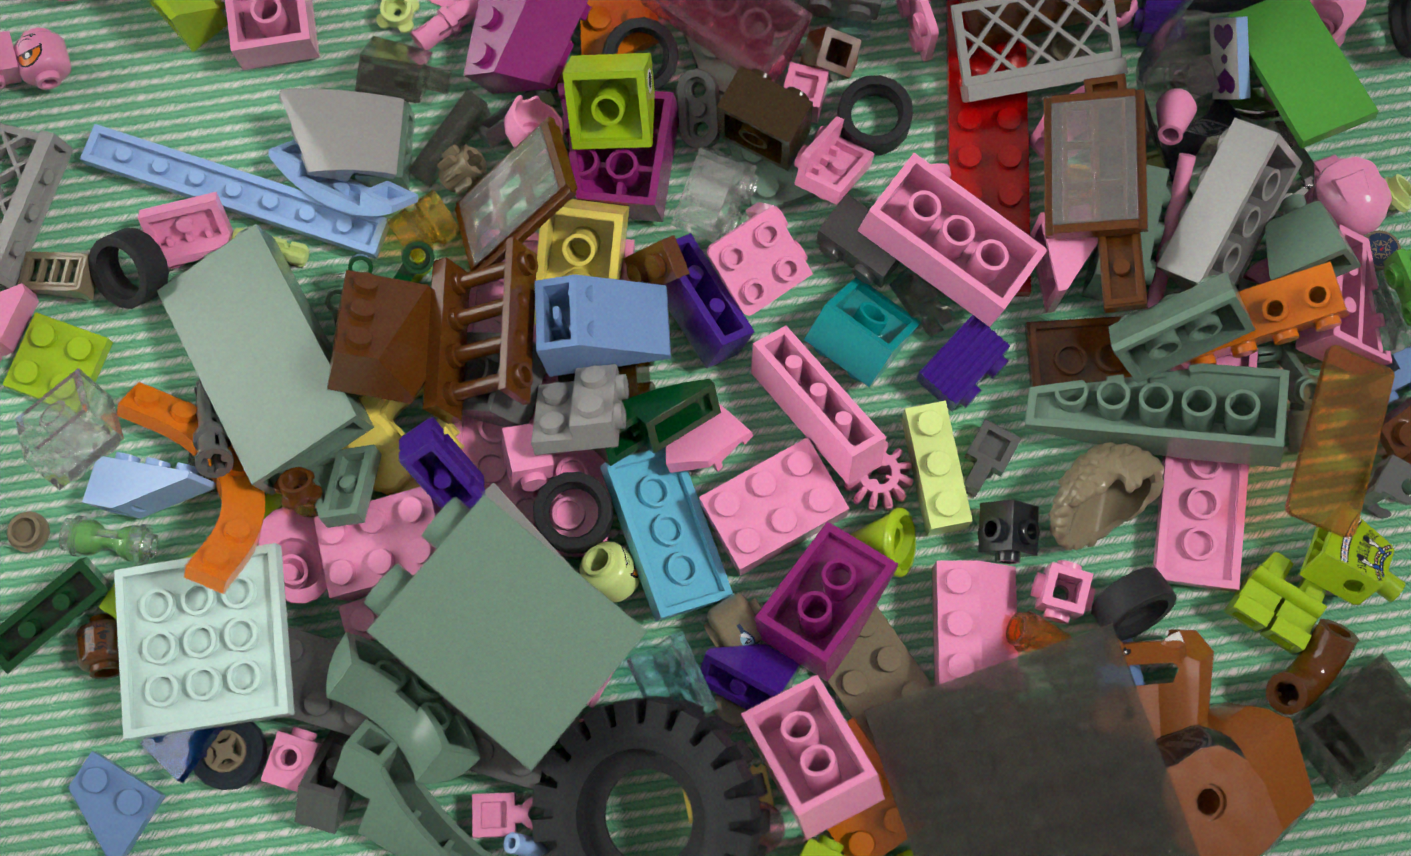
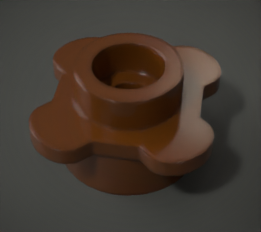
M293 467L284 471L275 482L274 490L276 493L281 494L283 498L281 503L285 509H295L298 506L307 504L310 500H318L322 496V488L314 483L315 476L311 470L303 467Z

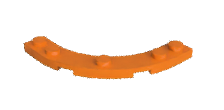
M138 382L118 403V417L171 439L195 457L198 451L193 445V434L198 428L197 407L194 404L141 382ZM232 444L228 449L233 455V468L222 477L212 478L213 482H216V489L219 497H221L219 519L206 541L185 565L184 578L222 594L227 591L252 557L260 539L265 514V492L251 484ZM211 458L208 459L209 466H212Z

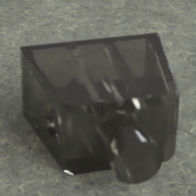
M373 36L360 54L355 91L403 98L406 102L420 103L427 90L448 94L452 71L432 67L433 52Z

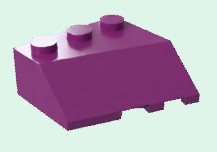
M479 0L463 75L492 94L554 88L574 46L571 37L579 19L585 21L591 9V6L587 4L588 0Z
M557 83L563 110L564 129L567 134L570 152L569 159L578 188L576 190V199L629 206L628 219L663 222L679 125L678 103L674 93L655 91L652 147L572 150L565 88L563 83Z

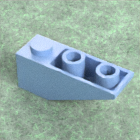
M116 452L115 458L97 455L82 502L110 513L141 519L215 489L216 482L201 477V474L192 465L177 463L176 469L170 468V463L159 459L147 457L144 464L140 463L141 459L136 456Z

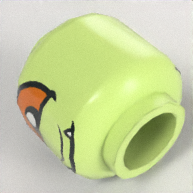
M605 541L592 547L583 556L579 566V574L613 603L623 601L632 595L640 581L631 554L616 542Z

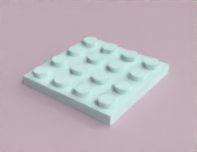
M272 543L256 546L252 557L224 594L184 578L185 565L192 557L114 570L123 739L137 740L295 715L282 547L280 545Z

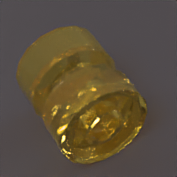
M433 189L420 197L418 202L414 203V210L410 211L403 208L386 220L403 247L409 241L423 240L431 246L434 252V244L436 242L445 245L461 234L457 222ZM417 248L412 250L409 256L413 262L417 263L425 258V252Z

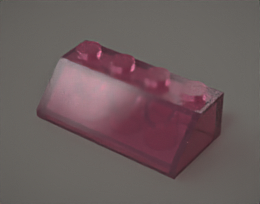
M641 0L645 7L736 71L740 65L749 70L756 68L767 73L773 79V82L778 79L792 60L813 18L812 13L793 0Z

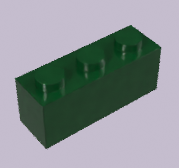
M88 557L80 558L0 624V667L6 674L19 668L108 594L113 585Z

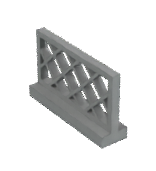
M978 0L950 6L963 85L960 87L962 102H972L1077 83L1089 78L1128 73L1126 57L1122 58L1114 0H1103V6L1095 16L1078 5L1079 0H1062L1068 7L1056 24L1038 11L1045 0H1037L1033 7L1025 2L1027 0ZM1017 3L1029 12L1016 31L998 18L1007 4ZM999 6L994 14L985 9L988 7ZM1073 9L1090 21V24L1078 40L1060 28ZM977 10L990 19L977 38L964 29L962 12ZM1104 14L1106 19V25L1100 21ZM1033 16L1051 28V31L1039 47L1021 35ZM994 23L1012 36L1000 55L981 42ZM1095 26L1108 34L1110 52L1096 54L1083 44ZM1056 33L1074 45L1066 58L1060 61H1056L1044 52ZM966 38L973 43L968 51ZM1017 40L1035 52L1027 65L1021 68L1015 67L1004 59ZM979 47L993 57L995 62L986 74L971 76L969 58ZM1078 50H1081L1083 53L1088 55L1073 58L1075 54L1078 52ZM1039 57H1042L1044 60L1048 62L1034 65ZM1000 63L1009 69L995 72Z
M0 123V134L4 141V144L0 146V158L9 154L13 163L12 167L0 173V212H3L4 215L0 225V288L6 290L16 286L19 281L26 251L31 252L74 149L54 133L43 130L37 133ZM29 142L35 143L29 158L20 162L16 149ZM18 176L19 182L15 192L5 197L1 185Z

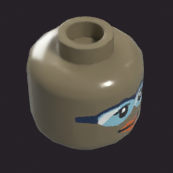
M735 593L708 610V623L704 624V628L716 648L755 645L762 641L755 622V617L762 607L756 598L748 602L744 595Z

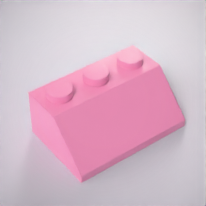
M936 561L932 567L935 690L937 692H1008L1014 686L1019 690L1016 567L985 561Z

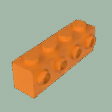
M1331 262L1239 291L1256 330L1190 359L1181 365L1184 368H1188L1189 365L1201 363L1217 364L1216 358L1231 353L1233 358L1244 357L1257 352V345L1272 340L1275 345L1294 341L1300 337L1298 333L1300 331L1315 327L1317 332H1321L1341 325V318L1348 317L1349 313Z

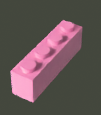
M787 326L753 343L751 374L802 433L809 438L815 448L848 485L882 466L886 436Z

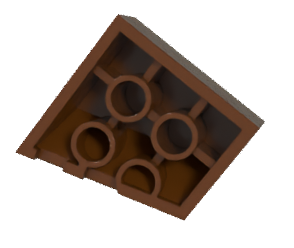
M346 270L338 307L327 389L412 404L424 386L426 379L431 287L425 284L377 276L368 272Z

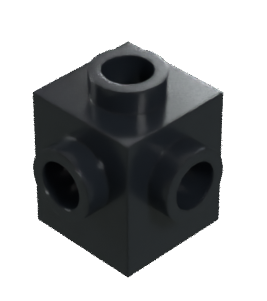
M1017 500L980 503L978 552L995 556V562L1000 564H1019L1020 557L1037 556L1038 540L1040 537L1038 525L1039 506Z

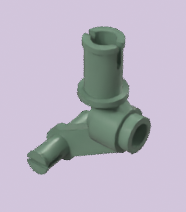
M1288 342L1281 345L1257 346L1258 354L1267 353L1266 355H1258L1257 364L1276 361L1283 370H1290L1288 400L1291 404L1286 412L1289 433L1288 450L1291 452H1306V449L1308 451L1316 450L1313 414L1317 413V408L1312 407V405L1321 399L1323 386L1318 378L1310 375L1299 360V358H1312V356L1298 351L1296 343Z

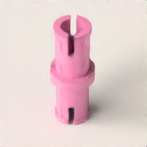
M459 0L448 8L443 6L438 9L436 16L410 32L418 48L423 53H426L450 35L455 37L461 33V28L475 18L479 0Z

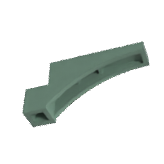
M366 718L345 742L333 779L369 799L358 833L397 856H492L453 821L423 783L415 782L410 764L399 746L379 725Z

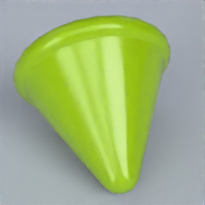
M897 507L891 513L850 534L898 563V568L894 573L895 577H904L911 570L916 553V530L912 516L905 508Z

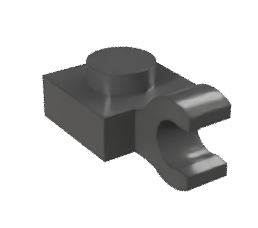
M985 419L965 455L966 459L975 463L964 482L966 493L976 497L990 471L1001 477L1022 438Z

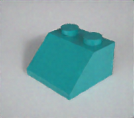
M855 277L825 304L804 340L812 345L819 355L831 359L846 370L852 379L870 387L885 372L918 329L921 322L875 288Z

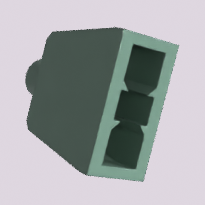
M1290 195L1281 202L1284 215L1269 221L1265 226L1268 268L1271 281L1327 262H1331L1336 277L1361 267L1358 258L1336 221L1321 201L1307 204L1303 195Z

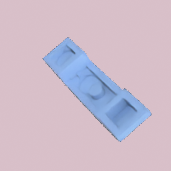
M295 140L269 149L270 159L294 185L315 200L338 211L358 216H383L418 202V194L389 181L367 187L352 179L346 182L308 175L301 158L302 152Z

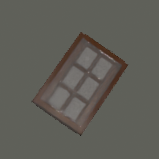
M1131 88L1055 95L1052 98H1044L1046 239L1055 238V240L1148 232L1144 89L1136 90Z
M548 116L456 203L455 212L471 271L502 262L506 255L507 238L514 237L523 243L577 194V184L560 127L556 125L555 119Z

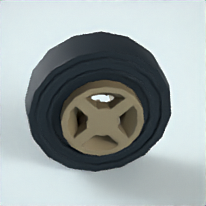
M253 721L208 728L207 732L210 731L211 733H213L215 728V735L210 745L209 743L213 735L198 732L199 730L195 732L190 745V754L198 735L199 738L190 761L202 736L191 765L203 740L192 768L195 775L206 785L219 790L239 789L250 784L262 772L267 759V742L262 730ZM208 737L207 742H206V744H205V746H204V749H203V751H202V753H201V756H200L199 760L197 761V759H198V757H199V755H200V752H201V750H202V748H203V745H204V743H205V740H206V738ZM235 743H236V745H235L234 747H235V749H236V753H234V748H233V745H234Z

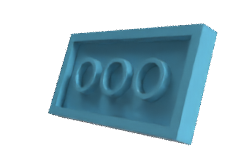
M666 447L654 454L648 450L629 455L612 466L604 462L600 469L655 622L720 603L733 595L689 472H669L666 465Z

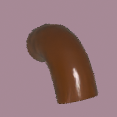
M1321 619L1313 631L1305 650L1301 651L1285 670L1273 675L1268 681L1266 698L1269 704L1277 712L1293 715L1316 702L1344 667L1359 641L1358 636L1347 627L1335 621Z

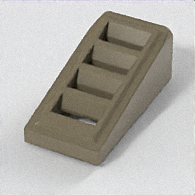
M26 251L18 285L23 283L31 291L38 294L93 300L96 285L91 277L89 267L90 254ZM36 263H40L36 281L33 282L32 278ZM50 264L52 267L48 282H44L47 267ZM64 266L61 281L57 282L60 267ZM73 267H75L76 271L73 283H69Z

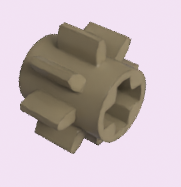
M455 144L441 154L443 160L437 164L439 168L438 176L443 186L449 191L456 192L458 195L464 190L470 191L487 175L485 158L477 149L468 147V145L463 146L461 149Z

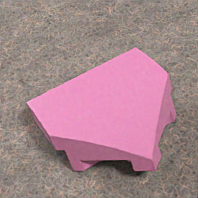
M719 404L720 414L666 446V465L670 473L708 468L713 465V468L719 472L723 468L722 461L740 443L745 445L753 437L752 431Z

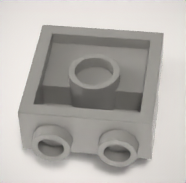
M617 364L576 368L574 381L539 385L531 440L535 455L618 447L620 429L626 428V412L622 400L628 399L629 388L626 374H619Z

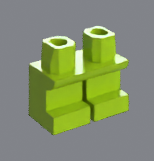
M1274 552L1260 566L1249 571L1239 590L1236 591L1223 612L1255 632L1261 630L1260 635L1287 652L1295 654L1305 650L1317 619L1326 610L1327 606L1322 601L1327 590L1305 578H1302L1298 587L1285 581L1294 563L1282 554Z

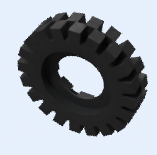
M647 696L600 706L582 715L584 718L583 722L573 723L568 726L558 738V741L563 746L559 749L548 751L540 768L549 777L548 781L535 784L532 806L544 808V817L532 820L534 843L548 842L550 852L542 856H625L610 837L606 823V806L609 795L617 782L628 773L639 769H653L669 775L682 787L688 797L692 809V830L686 846L678 856L766 855L768 847L760 844V837L770 832L771 809H760L759 797L768 794L762 772L752 775L747 765L755 759V756L744 740L733 742L728 735L733 730L732 726L718 715L706 717L703 715L704 706L685 699L674 702L672 701V696Z

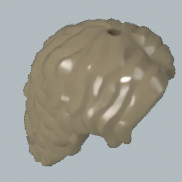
M1110 442L1096 444L1087 453L1080 455L1071 464L1070 470H1067L1064 476L1059 479L1058 484L1061 486L1053 499L1054 503L1048 514L1051 522L1050 532L1056 538L1059 546H1062L1067 551L1082 549L1085 545L1093 547L1097 540L1106 537L1114 528H1117L1124 522L1135 518L1160 496L1164 485L1162 477L1164 474L1163 464L1150 451H1144L1142 448L1129 445L1128 443L1114 444Z

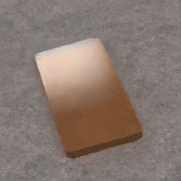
M1333 345L1326 349L1285 504V510L1290 516L1344 538L1355 535L1395 378L1391 368L1338 345Z

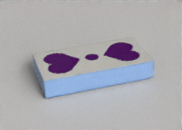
M1247 16L1209 19L1213 99L1250 98Z

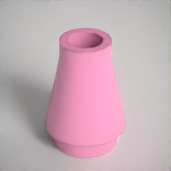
M1178 88L1168 90L1156 102L1159 128L1158 138L1166 145L1178 144L1196 115V102L1186 90Z

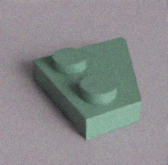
M375 445L341 449L311 469L315 476L314 483L321 486L323 491L322 496L315 505L319 519L327 528L365 523L382 456Z

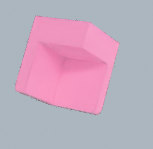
M790 62L784 87H795L809 97V100L813 102L811 122L818 124L827 91L829 71Z

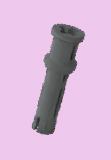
M198 380L196 382L197 387H194L198 417V428L193 434V445L198 451L195 455V468L202 476L218 478L226 475L233 468V455L228 449L231 442L201 381ZM210 458L212 466L208 465V459Z

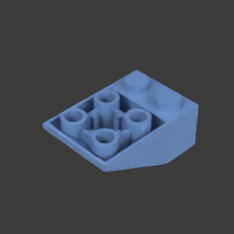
M576 274L535 281L536 351L549 377L575 373L576 368L617 364L618 367L671 359L666 285Z

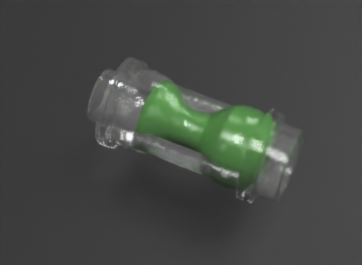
M77 515L74 519L66 518L60 530L59 545L61 550L69 551L71 556H91L102 550L116 551L126 561L134 562L136 565H145L149 558H154L157 553L158 535L153 534L152 526L148 524H141L140 526L129 525L120 531L108 530L94 519Z

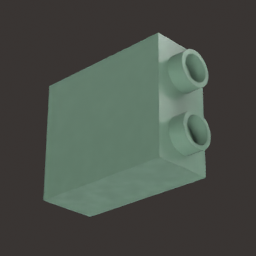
M485 494L472 509L457 497H454L435 516L422 534V537L435 547L436 551L413 576L397 563L383 576L366 597L364 604L379 616L366 631L532 771L647 631Z

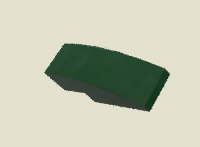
M711 379L683 382L645 392L622 401L626 412V428L620 429L618 447L593 450L610 466L643 446H646L653 454L721 413L714 382Z

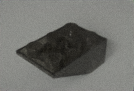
M1383 653L1376 656L1292 722L1300 750L1338 798L1355 797L1388 771L1411 748V687Z

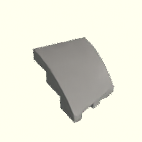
M293 88L280 90L279 100L281 104L283 103L291 123V132L302 152L301 158L308 175L348 182L353 172L388 179L395 178L397 175L404 109L403 98L333 89Z

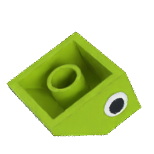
M651 53L571 56L563 71L572 150L652 147L655 89Z

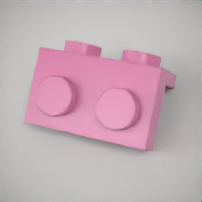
M838 116L827 127L821 126L813 142L809 146H802L794 163V166L798 168L794 185L836 205L870 168L875 154L840 137L844 119Z
M217 192L139 210L138 221L143 232L149 234L160 246L169 269L179 268L188 262L201 260L206 254L216 251L232 239L233 229Z

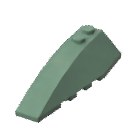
M1201 363L1189 365V368L1185 370L1164 371L1140 383H1137L1133 377L1124 378V375L1121 374L1107 376L1104 381L1090 383L1078 380L1029 387L1025 428L1092 444L1128 443L1129 445L1138 446L1144 451H1150L1154 455L1281 467L1290 370Z

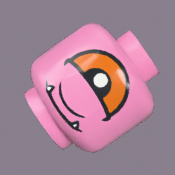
M33 28L27 30L13 47L20 77L29 85L38 86V88L45 90L58 87L71 72V62L64 39L49 29Z

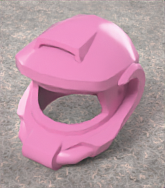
M1336 154L1313 162L1312 169L1306 174V184L1302 190L1306 203L1321 201L1337 225L1341 224L1362 236L1378 229L1386 217L1392 202V196L1386 180L1381 177L1376 165L1372 161L1360 157L1344 159L1338 158Z

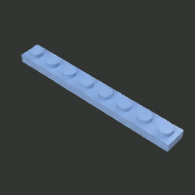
M94 124L80 157V160L85 165L187 198L217 192L224 210L364 254L374 259H378L391 225L389 218L383 216H358L338 211L315 200L302 190L98 124Z

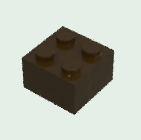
M740 65L717 105L718 136L788 171L810 133L813 102L809 100V97L803 91L791 86L785 88L773 82V79L764 71L756 68L749 70Z

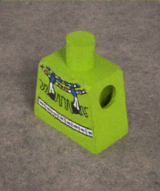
M1343 503L1316 526L1299 573L1303 578L1353 605H1360L1375 592L1387 601L1393 602L1399 597L1406 585L1402 579L1389 571L1395 551L1392 544Z

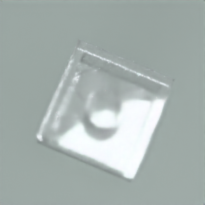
M700 148L671 225L713 243L741 225L745 214L739 212L746 197L751 199L759 181V176L754 174L757 165L715 148Z
M79 368L15 418L24 462L58 490H61L68 483L80 479L92 464L102 456L113 453L120 442L124 440L112 397Z

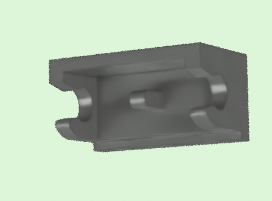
M1392 454L1367 469L1347 505L1353 509L1359 507L1378 518H1388L1392 515L1390 511L1379 507L1377 504L1387 497L1402 505L1410 506L1411 464Z

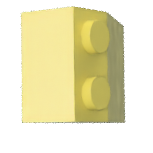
M571 199L539 229L536 280L575 274L620 280L626 245L629 206ZM534 310V325H536V310Z

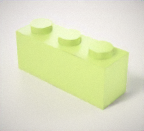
M946 401L905 408L901 421L912 464V472L926 536L966 530L973 520Z

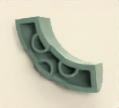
M346 632L335 649L329 666L326 682L327 698L356 709L378 724L395 741L405 755L416 783L434 784L449 781L464 774L480 759V755L472 733L461 714L454 717L441 701L442 695L419 675L411 673L405 667L392 660L394 654L387 648L364 637Z

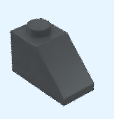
M330 730L298 785L295 813L296 823L332 834L337 832L351 806L355 793L351 788L333 779L343 746L351 737L350 735Z

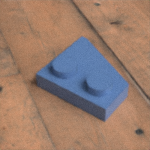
M96 751L90 753L68 787L106 856H128L166 796Z

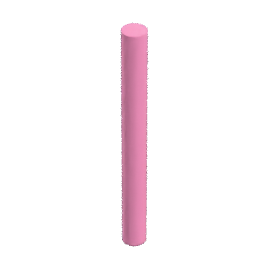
M1179 153L1171 189L1172 196L1164 220V233L1155 259L1157 264L1159 262L1160 250L1164 243L1173 236L1179 224L1180 212L1186 203L1196 156L1191 154ZM1157 264L1153 281L1148 290V308L1158 304L1164 297L1168 276L1157 267Z

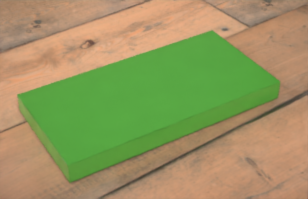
M1265 0L1227 16H1247L1249 63L1301 149L1377 117L1379 110L1310 0Z

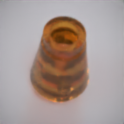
M1032 611L1014 614L1006 630L1008 643L1013 645L1019 652L1058 655L1062 657L1069 652L1072 644L1070 633L1063 631Z

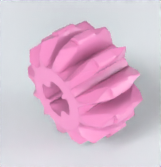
M885 442L882 466L877 468L880 474L887 473L883 484H879L877 479H869L872 472L849 485L846 482L844 484L846 491L859 489L853 498L855 504L861 503L865 497L870 499L868 504L869 511H875L878 500H881L885 510H891L893 507L891 496L903 502L907 495L901 487L908 488L913 484L911 477L903 475L911 470V462H897L903 454V450L897 448L892 455L887 454L888 442Z

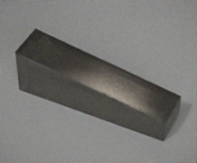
M467 88L409 167L410 174L431 188L439 178L437 164L443 160L441 154L454 144L459 149L465 146L477 132L475 130L476 126L491 115L487 102Z

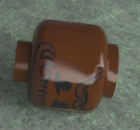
M110 614L94 615L89 618L88 623L81 626L75 633L78 666L95 679L117 677L120 675L117 620Z

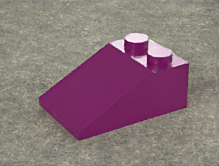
M827 521L756 615V629L760 633L762 641L814 674H818L820 678L828 682L853 647L897 570L898 563Z

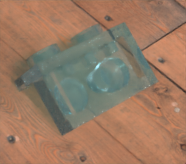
M683 631L666 637L651 649L633 655L627 660L643 697L672 696V701L674 702L686 699L704 706L703 715L705 716L718 708Z

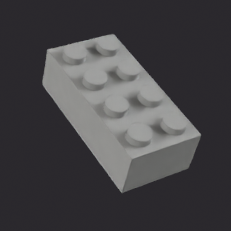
M1234 118L1230 128L1225 130L1220 136L1217 152L1210 166H1207L1201 172L1198 179V188L1191 202L1187 203L1181 210L1178 219L1179 224L1173 236L1164 243L1159 253L1157 267L1183 291L1197 286L1202 279L1208 276L1221 275L1225 272H1228L1236 287L1240 282L1265 234V226L1273 219L1303 163L1278 132Z

